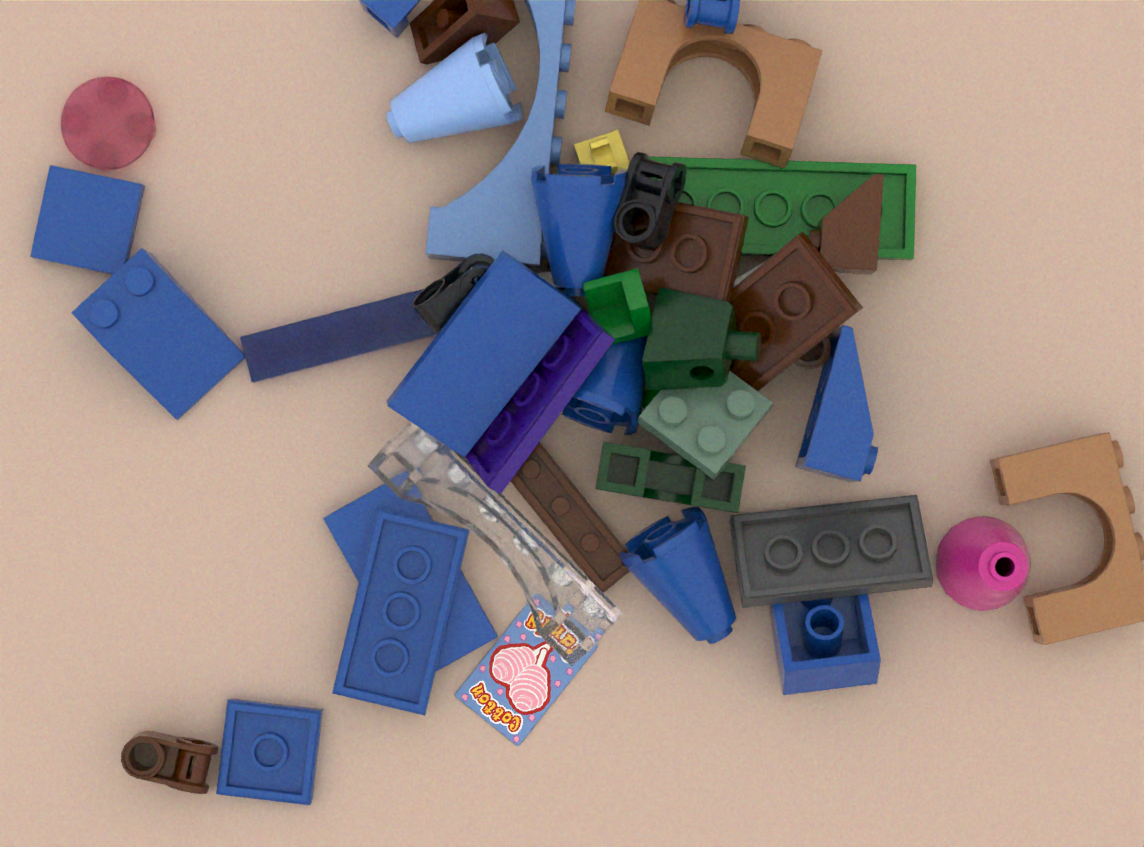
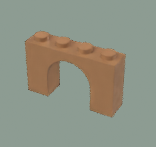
M639 0L609 90L605 112L650 126L663 83L667 75L677 65L697 57L721 59L736 67L746 77L754 97L753 112L740 155L785 169L794 148L823 50L813 48L809 43L801 39H785L766 33L763 28L753 24L741 25L736 23L732 35L725 34L723 28L695 24L693 28H687L684 26V6L677 5L673 0Z
M1110 432L990 459L1001 505H1013L1060 493L1068 494L1087 503L1098 516L1103 528L1104 548L1102 556L1095 569L1086 578L1069 586L1023 596L1034 642L1047 645L1143 622L1144 570L1141 560H1144V541L1139 532L1134 533L1130 514L1135 513L1134 499L1129 487H1123L1119 468L1124 466L1123 454L1118 441L1111 440Z

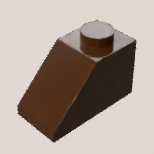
M434 0L409 24L419 61L422 64L428 65L444 60L472 37L484 32L488 34L486 45L492 42L496 44L518 25L520 20L514 0Z
M873 174L823 217L817 224V230H809V240L835 272L871 275L877 271L883 174Z

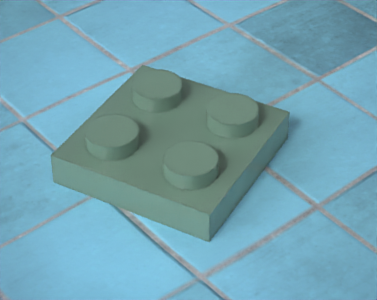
M729 371L727 383L721 387L660 390L639 415L638 424L714 480L768 414L773 402Z

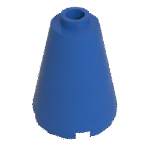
M558 164V174L545 175V165L534 167L531 170V182L553 284L563 287V293L567 296H585L583 283L604 276L615 232L614 216L627 180L626 169L620 168L614 176L611 175V166L594 164Z
M648 335L611 345L568 402L562 415L584 426L607 433H612L615 425L626 427L624 435L636 433L639 427L638 417L641 414L645 373L642 359Z
M690 507L680 510L685 517L684 519L671 522L669 517L666 516L643 529L625 544L629 553L620 551L619 557L623 565L696 641L707 640L709 644H713L724 639L732 632L731 625L736 620V614L707 518L701 508Z

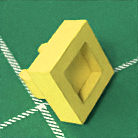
M619 130L574 144L579 164L611 166L612 176L620 168L628 169L630 162Z

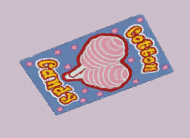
M534 595L455 693V697L516 746H519L597 649L598 645L538 596Z

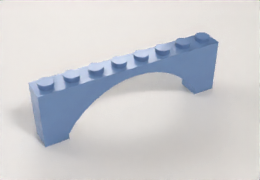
M524 0L532 17L540 54L539 79L528 120L512 148L485 179L444 207L430 206L426 245L428 259L463 262L467 257L481 253L496 259L501 251L504 250L527 268L539 270L541 258L548 259L531 182V170L534 167L545 165L546 175L550 174V165L560 164L562 137H555L553 134L555 118L564 119L567 91L558 90L560 72H569L571 44L563 43L564 25L573 26L576 0Z

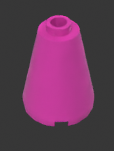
M993 517L968 518L951 527L940 541L938 547L937 578L945 593L964 607L979 611L1001 608L1012 602L1022 592L1030 574L1028 547L1019 532L1000 519Z

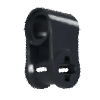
M643 152L634 154L627 169V180L614 216V227L620 238L646 250L657 248L665 241L676 204L684 189L687 174L685 164L675 162L672 165L650 160L648 155ZM650 177H655V178L662 179V180H656V179H652V178H650ZM648 214L650 223L647 231L639 236H635L633 227L636 219L641 215Z
M482 253L467 257L444 277L434 281L422 290L413 301L412 307L431 329L438 334L477 284H473L472 279L476 276L481 279L495 259Z

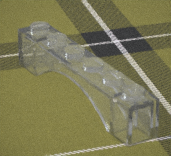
M409 422L393 436L369 463L368 467L400 499L422 504L448 515L469 528L493 549L507 565L522 588L532 611L537 633L571 666L584 656L623 614L502 493L500 495L488 488L466 458L412 422Z

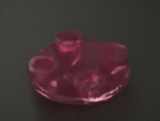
M98 77L81 84L68 97L61 114L62 137L69 151L82 163L101 171L120 169L135 162L147 150L157 131L153 109L146 95L131 82L117 77Z

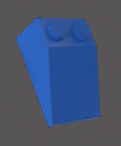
M143 248L71 312L101 346L176 420H179L247 357L157 258Z
M842 325L831 334V354L821 370L795 467L846 482H861L864 474L870 475L872 473L878 447L871 445L874 433L853 328Z
M868 594L770 605L775 652L783 695L877 684L881 658Z

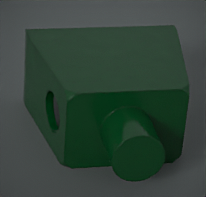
M659 288L642 359L648 390L723 386L727 383L732 360H759L761 349L760 332L737 331L734 306L727 301L667 288Z

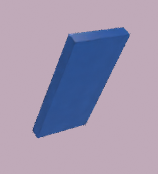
M502 250L387 399L388 407L465 458L581 310L579 304Z
M407 472L323 518L358 582L377 508L434 521ZM460 570L436 671L498 637L462 570Z
M382 508L376 509L332 694L426 715L470 529Z

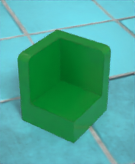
M638 268L583 283L582 286L589 313L615 339L611 345L648 335L652 319Z

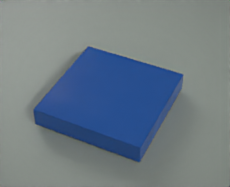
M50 165L30 257L113 275L130 258L145 186L130 181Z
M228 699L216 794L311 805L323 709Z

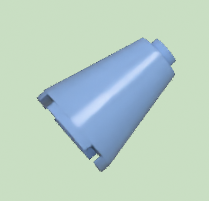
M484 32L472 37L390 101L391 111H388L386 116L389 126L397 138L403 136L407 142L414 143L510 125L523 118L521 102L512 105L509 96L511 91L516 90L514 80L495 43L492 42L486 45L488 34Z

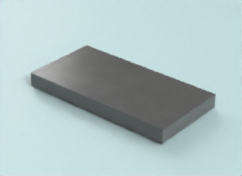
M917 495L730 515V528L742 608L928 588L933 585L932 569Z

